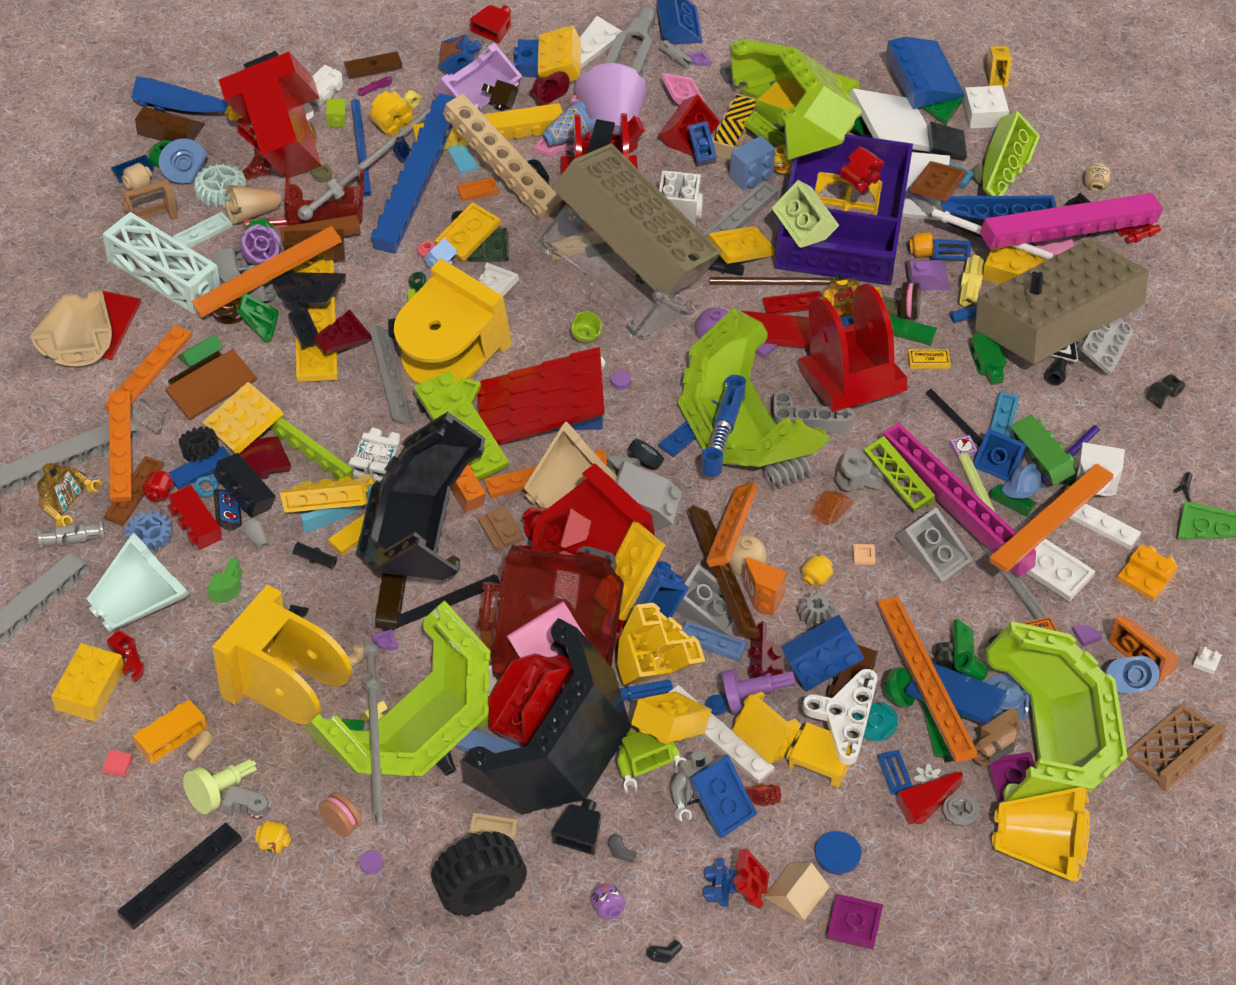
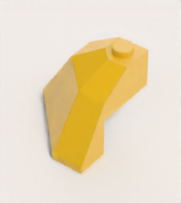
M655 603L634 606L619 638L617 666L623 685L637 684L668 676L704 663L705 659L699 640L693 635L689 637L683 632L682 626L671 617L667 618L664 616Z

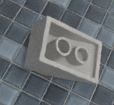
M626 461L622 462L616 483L652 515L654 530L657 531L673 524L682 491L669 479Z
M937 507L896 535L905 550L941 583L974 560Z
M697 563L686 571L682 577L684 579L683 582L689 589L676 612L710 629L729 635L735 623L717 579Z

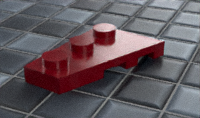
M349 309L342 317H338L333 324H329L320 331L314 341L325 354L366 344L371 341L372 336Z

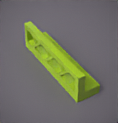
M884 436L864 449L867 457L873 461V464L914 512L924 505L927 508L935 505V495ZM878 448L883 457L874 456L872 451ZM886 463H889L897 472L887 471L885 469ZM898 477L902 478L909 487L900 486L898 484ZM911 492L915 493L921 501L915 504L910 498Z

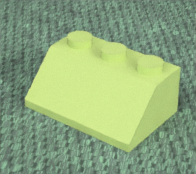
M799 180L772 207L794 241L801 248L826 240L839 226L813 188Z

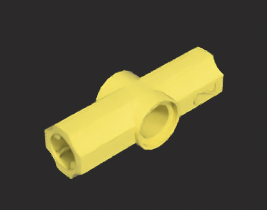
M978 255L967 258L966 269L963 272L959 304L964 308L976 305L978 292L981 289L984 260Z

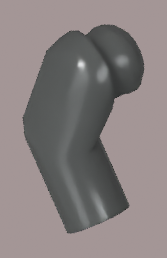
M611 835L608 839V846L612 855L615 858L634 863L637 852L625 848L621 835Z

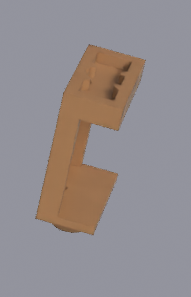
M168 179L123 192L124 201H122V206L127 214L131 212L141 219H146L167 212L171 220L178 218L174 190ZM162 190L164 202L133 210L132 200Z

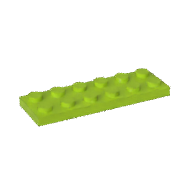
M450 370L413 386L415 394L432 421L448 411L486 438L482 456L468 463L478 481L509 467V460Z

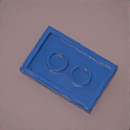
M723 754L689 777L719 838L725 837L757 815L728 754Z

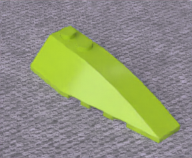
M1018 111L1000 118L989 145L983 171V190L988 196H1003L1008 186L1016 180L1015 177L1023 171V166L1028 165L1031 161L1040 135Z

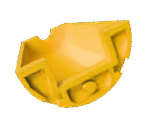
M1078 787L999 803V809L995 810L994 817L995 823H999L998 832H993L992 845L995 846V850L1070 881H1079L1082 876V872H1079V866H1085L1090 831V811L1085 808V803H1089L1086 788Z

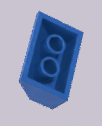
M657 0V10L662 30L661 35L665 40L670 41L672 44L703 42L697 6L689 0Z

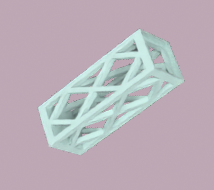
M131 212L102 234L109 262L193 314L197 310L191 301L220 286L218 266ZM121 232L125 243L115 236ZM127 232H132L133 240H129ZM145 234H151L154 244L146 237ZM147 256H153V257H155L156 262L153 261L152 259H150V258L147 257ZM182 257H189L193 269ZM132 259L139 265L141 269H135ZM168 264L175 267L176 269H169ZM158 277H162L164 283ZM170 283H171L180 293H173V290H172V288H171Z

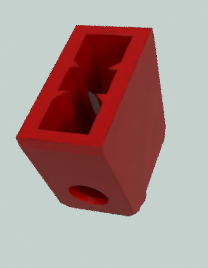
M488 5L470 18V31L500 44L511 27V9L507 5H503L501 8Z

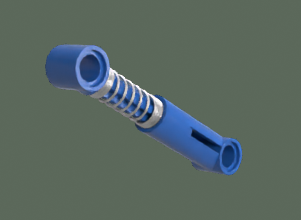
M730 375L726 378L725 390L713 424L712 438L708 448L702 452V473L709 477H715L722 473L723 454L730 433L733 432L741 403L745 399L746 380L741 375Z

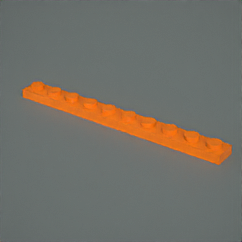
M895 596L879 600L878 609L955 763L977 758V750L899 597Z

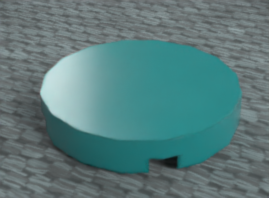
M878 701L877 703H872L863 738L879 742L885 741L894 735L897 731L898 717L891 706ZM860 713L854 714L855 720H862L864 718Z

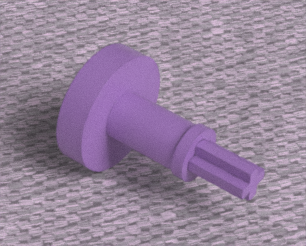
M736 669L723 671L725 692L733 715L741 713L745 698L751 694L759 692L771 694L775 693V689L796 684L793 671L774 676L768 673L764 676L740 681Z

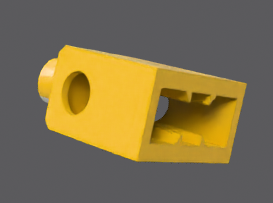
M990 46L987 63L989 86L1008 87L1012 57L1007 46ZM996 70H1000L1001 74L996 75Z

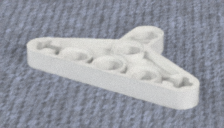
M870 669L861 670L833 698L812 694L808 695L804 700L803 711L807 716L827 721L837 757L845 765L854 764L859 756L877 684V674ZM865 678L870 679L867 688L863 687ZM858 695H865L868 697V700L860 702L856 697ZM815 702L819 705V708L812 710L807 705ZM831 708H839L842 713L834 715L829 710ZM853 713H860L864 718L862 720H855L851 715ZM855 731L859 734V737L855 739L847 736V733ZM848 745L852 746L850 756L845 755Z

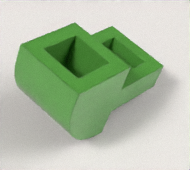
M230 557L224 573H214L207 589L209 601L217 603L227 602L234 599L241 592L240 580L242 569L240 568L239 559Z

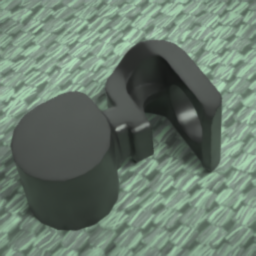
M1170 374L1162 382L1152 384L1146 399L1162 409L1166 397L1169 394L1174 398L1184 390L1185 383L1175 375ZM1153 394L1159 398V403L1153 399Z

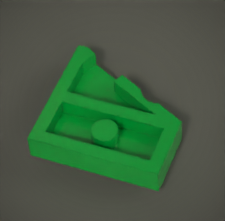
M244 293L240 297L237 313L265 343H269L273 337L279 310Z

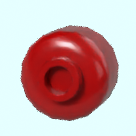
M162 470L153 471L146 478L142 490L148 500L162 502L168 498L174 483L167 472Z

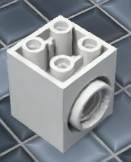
M662 170L659 191L696 226L697 220L701 218L703 193H700L701 174Z

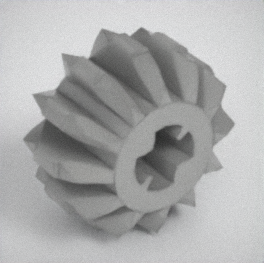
M816 591L815 595L808 592L806 597H802L798 607L801 622L807 621L808 627L812 623L817 627L820 623L822 624L833 618L836 610L833 599L827 598L826 593L819 595L818 591Z

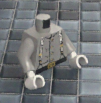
M702 751L693 752L691 755L692 760L680 764L679 773L671 784L674 804L678 807L674 815L681 822L683 812H685L688 820L692 818L691 811L686 809L685 806L700 802L689 777L714 761L711 755H705Z

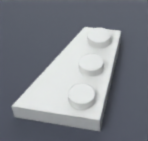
M486 263L485 271L479 278V282L502 296L519 281L518 274L490 263Z

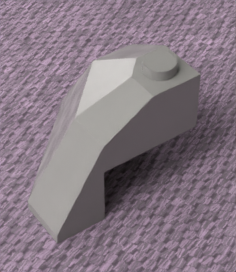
M280 241L279 254L284 251L282 241ZM240 247L228 248L212 253V262L218 266L219 276L225 283L257 266L248 262L242 256ZM270 281L246 293L261 302L273 301L277 295L274 291L275 285Z

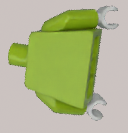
M635 729L630 730L627 736L622 739L623 747L619 749L617 757L621 777L625 779L623 789L626 794H628V785L634 786L635 792H637V782L631 778V775L636 777L674 761L673 770L678 774V765L688 761L685 758H680L679 755L681 753L674 741L664 744L657 741V737L641 733L640 731L637 732Z

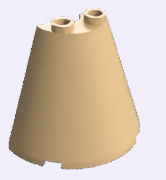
M88 292L86 298H81L77 294L63 295L30 335L37 350L42 355H48L55 359L54 362L66 366H84L99 360L109 348L112 338V329L103 292Z
M566 421L525 484L524 489L528 492L525 496L532 504L537 502L541 507L549 508L583 482L582 473L594 463L615 482L617 476L600 460Z

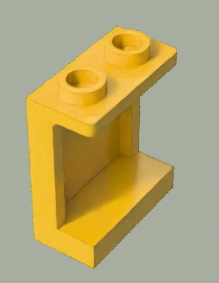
M759 692L751 694L745 699L744 707L735 719L736 723L732 732L769 764H772L785 757L801 723L796 719L786 721L763 701L765 694Z
M807 722L804 729H799L796 735L795 742L797 743L795 747L791 746L786 758L789 760L788 768L793 770L796 764L831 778V785L839 788L850 765H845L839 761L830 731ZM848 745L845 755L850 756L852 746Z

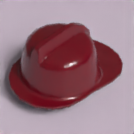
M562 71L555 72L548 77H539L535 80L529 93L533 95L540 106L549 105L567 93L570 79Z

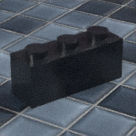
M239 453L218 460L213 475L250 518L271 509L276 495Z

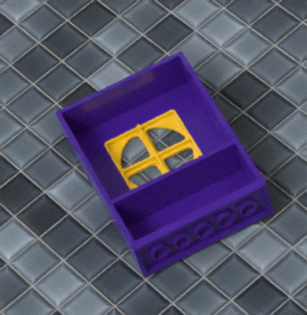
M846 134L842 144L794 158L788 190L799 180L812 187L817 195L825 187L836 182H844L846 184L843 199L818 196L825 205L841 207V210L827 208L839 226L826 240L801 248L781 222L777 241L775 269L831 277L841 274L843 278L891 285L913 143ZM859 147L869 150L885 162L879 172L881 174L880 179L876 184L872 183L867 189L872 194L875 204L851 201L852 187L839 177L842 166L844 164L848 165L851 161L848 157ZM850 208L872 211L873 215L850 212L848 210Z

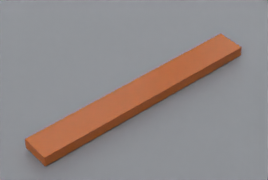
M330 226L191 302L202 318L241 297L244 293L254 290L341 243V238L334 228Z
M1099 464L1094 465L990 556L989 562L1003 572H1009L1113 480L1114 474Z

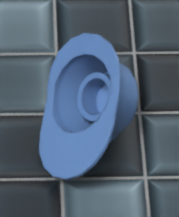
M1031 463L1026 466L1017 467L1011 479L1003 485L1002 492L1012 498H1028L1043 489L1044 484L1041 482V473L1036 469V464Z
M1146 656L1114 660L1106 670V675L1110 674L1116 680L1118 693L1147 691L1152 689L1159 680L1157 664Z

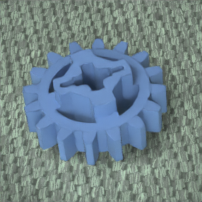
M149 510L148 514H144L141 511L140 516L133 515V521H127L128 527H125L126 540L135 533L149 550L153 548L155 552L158 546L164 548V542H170V536L173 535L171 521L167 520L166 515L161 517L159 511L155 514H152V510Z

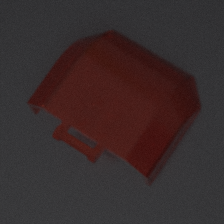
M512 544L503 562L500 584L483 582L484 597L481 618L478 619L477 627L493 629L491 659L493 676L497 680H500L512 660L520 658L513 645L509 642L507 635L562 601L566 604L588 641L612 667L624 582L616 574L606 558L569 550ZM493 592H499L495 621H490ZM569 672L561 688L567 686L574 675L573 673Z

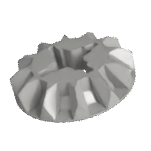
M956 793L945 800L943 813L946 816V820L953 822L954 826L958 824L965 827L968 824L973 825L979 818L980 807L978 802L970 795ZM964 804L965 811L962 815H958L957 809H960Z

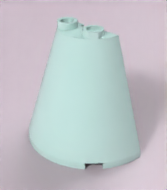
M133 533L87 600L92 605L89 608L90 611L97 618L99 616L103 617L105 621L102 624L111 633L113 630L182 600L190 594L156 559L137 535Z

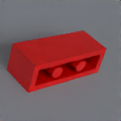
M192 485L168 495L170 503L167 505L168 510L172 516L176 515L178 518L177 523L180 529L187 531V538L191 545L195 544L201 550L222 540L220 526Z

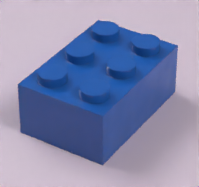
M839 614L781 647L806 692L865 659Z

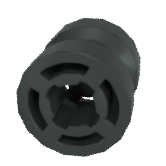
M950 642L938 643L934 648L936 656L934 664L954 671L956 669L954 644Z

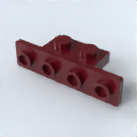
M762 621L757 625L759 635L755 639L750 638L749 679L764 676L768 673H771L772 676L784 673V652L781 648L782 646L766 640L767 623Z

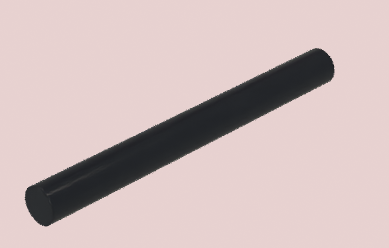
M929 389L926 395L967 436L970 435L972 441L978 447L981 446L983 439L933 389Z

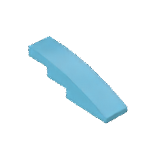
M370 484L368 487L369 491L365 492L367 498L365 505L319 509L301 514V524L304 533L332 524L366 506L373 484Z

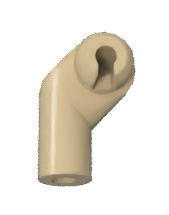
M201 731L197 736L194 746L186 754L195 761L213 742L212 734L209 731Z

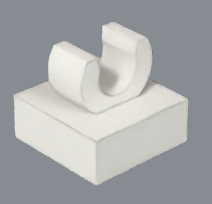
M1200 647L1193 667L1214 675L1222 655L1218 651L1214 652L1208 650L1207 647Z

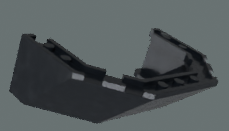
M448 411L406 437L401 444L404 446L398 457H392L384 468L387 471L380 482L376 480L371 487L356 554L362 557L378 573L445 580L455 575L460 569V559L456 556H451L445 560L437 554L440 537L443 533V522L446 518V508L450 500L449 494L451 487L467 464L476 458H480L484 453L486 438Z
M557 618L551 628V637L554 640L551 650L554 652L556 650L559 655L569 658L572 667L570 672L574 675L528 746L494 753L484 747L477 746L472 748L463 760V783L521 815L541 809L546 810L560 807L567 803L582 802L584 799H587L622 744V739L627 736L631 729L615 671L577 627L560 618Z

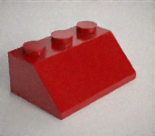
M697 94L682 101L658 135L669 148L695 157L688 134V126L707 121L710 134L712 135L720 121Z

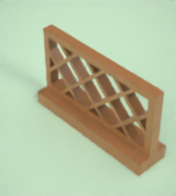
M1182 704L1127 751L1128 757L1126 759L1157 780L1159 787L1166 792L1224 742L1226 727L1219 722L1214 725ZM1184 713L1190 717L1191 721H1178V716ZM1165 727H1175L1176 733L1163 734V729ZM1179 727H1192V733H1179ZM1195 727H1205L1208 731L1206 733H1196ZM1151 739L1161 740L1162 746H1149L1148 742ZM1177 739L1178 745L1165 746L1164 740ZM1180 739H1193L1194 743L1192 745H1181ZM1136 752H1146L1147 758L1138 759L1133 754ZM1149 752H1162L1163 758H1150ZM1166 752H1179V756L1177 758H1166ZM1164 764V769L1158 773L1151 768V765Z

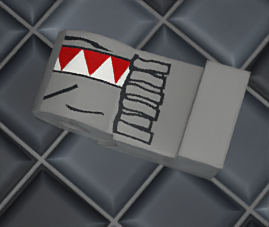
M230 785L222 803L223 814L233 816L234 811L248 814L253 819L260 820L265 818L269 811L268 800L265 795Z

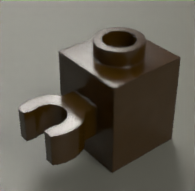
M497 79L494 87L484 83L481 90L491 95L490 101L495 104V108L504 111L505 108L512 109L519 89L513 84Z

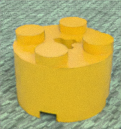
M386 91L377 96L371 104L373 106L372 110H369L368 113L370 119L385 134H390L391 136H394L401 128L414 119L411 106L396 91L392 93Z

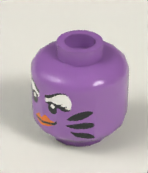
M613 884L599 885L591 896V903L594 909L603 919L619 917L626 905L623 895L618 887Z

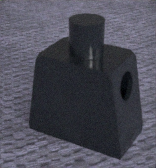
M584 799L582 806L569 805L553 830V843L595 855L601 825V813L594 811L597 805L596 802L591 799Z

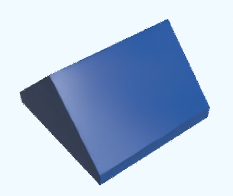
M988 428L973 464L975 468L1008 482L1014 470L1022 465L1027 444Z

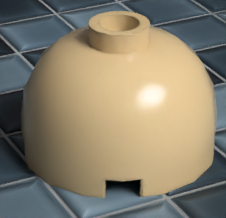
M747 534L739 536L729 561L733 571L744 577L745 559L747 556L765 564L767 562V552L764 544L755 536Z

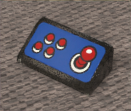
M214 489L216 522L225 530L234 531L242 525L240 505L229 495L227 490Z

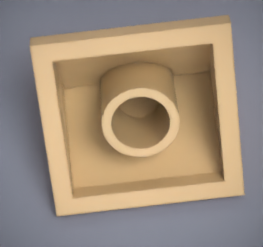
M789 863L766 893L765 898L805 921L830 886L812 863Z

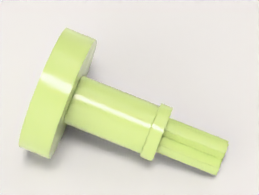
M249 759L237 766L229 765L212 776L202 767H196L186 772L183 784L190 803L202 814H208L218 809L221 802L220 792L229 788L230 785H238L242 778L256 772V763L254 760L251 761Z

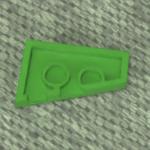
M1185 501L1177 540L1236 538V512Z

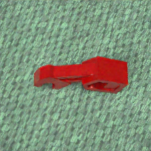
M117 630L107 639L108 648L114 653L122 655V659H127L122 668L123 675L127 676L128 673L134 672L131 678L136 683L144 674V664L140 662L134 638Z

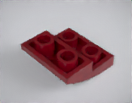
M278 436L256 439L239 453L261 479H268L270 473L289 472L291 469L290 461Z

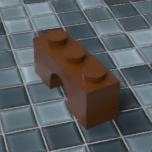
M334 229L342 242L323 252L325 260H345L344 229ZM322 230L284 231V251Z
M857 645L865 659L835 675L837 682L835 685L831 684L828 697L833 698L861 670H873L878 651ZM862 695L856 697L858 701H861Z

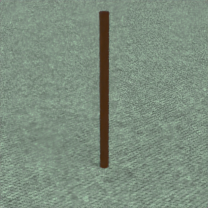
M710 277V285H840L835 281V278Z

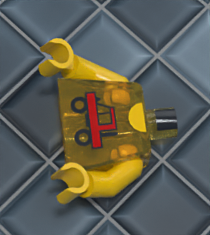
M837 274L832 277V282L828 283V288L823 291L822 296L832 303L839 318L847 315L853 316L854 293L861 284L854 278L844 279L843 275ZM874 287L882 297L881 288Z

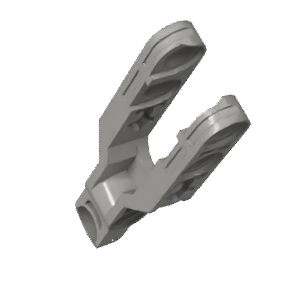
M641 7L636 17L633 18L630 28L617 34L604 64L617 63L621 59L626 45L632 42L634 35L642 37V44L632 68L642 77L644 73L643 68H646L652 53V40L649 31H652L656 19V12L653 7Z

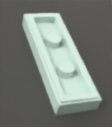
M220 212L172 236V238L191 248L233 227V225L224 213Z

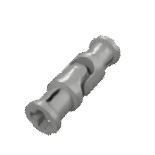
M103 521L88 525L80 523L59 526L54 530L47 531L37 530L40 548L55 544L62 546L87 542L88 539L95 538L105 539Z

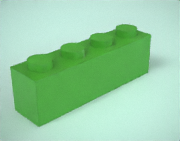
M1030 414L1010 426L1014 439L1027 444L1025 453L1053 485L1076 474L1073 467L1075 461L1072 455L1065 453L1064 447L1060 442L1056 443L1053 434L1045 430L1040 419L1036 420Z

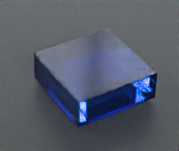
M400 136L396 138L393 152L400 163H405L411 148L404 137Z

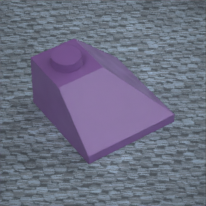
M906 260L909 283L919 282L921 290H949L945 260Z

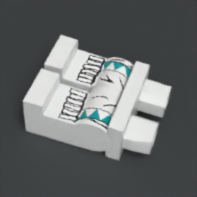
M373 427L369 433H363L355 456L351 457L349 466L353 468V476L360 477L370 474L371 478L374 477V480L380 482L383 477H379L376 473L385 475L387 471L384 468L393 456L398 457L401 453L400 434L391 432L388 438L382 437L380 429ZM357 468L364 469V472H358Z

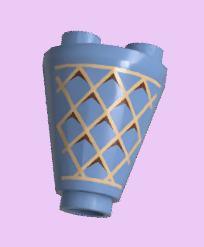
M583 101L573 102L545 129L542 136L548 146L573 141L574 114H580L581 138L588 131L593 133L595 121L587 115V108Z

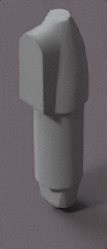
M909 192L912 200L931 218L934 210L933 206L918 194Z

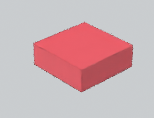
M110 749L102 768L103 772L125 777L133 759L132 754Z

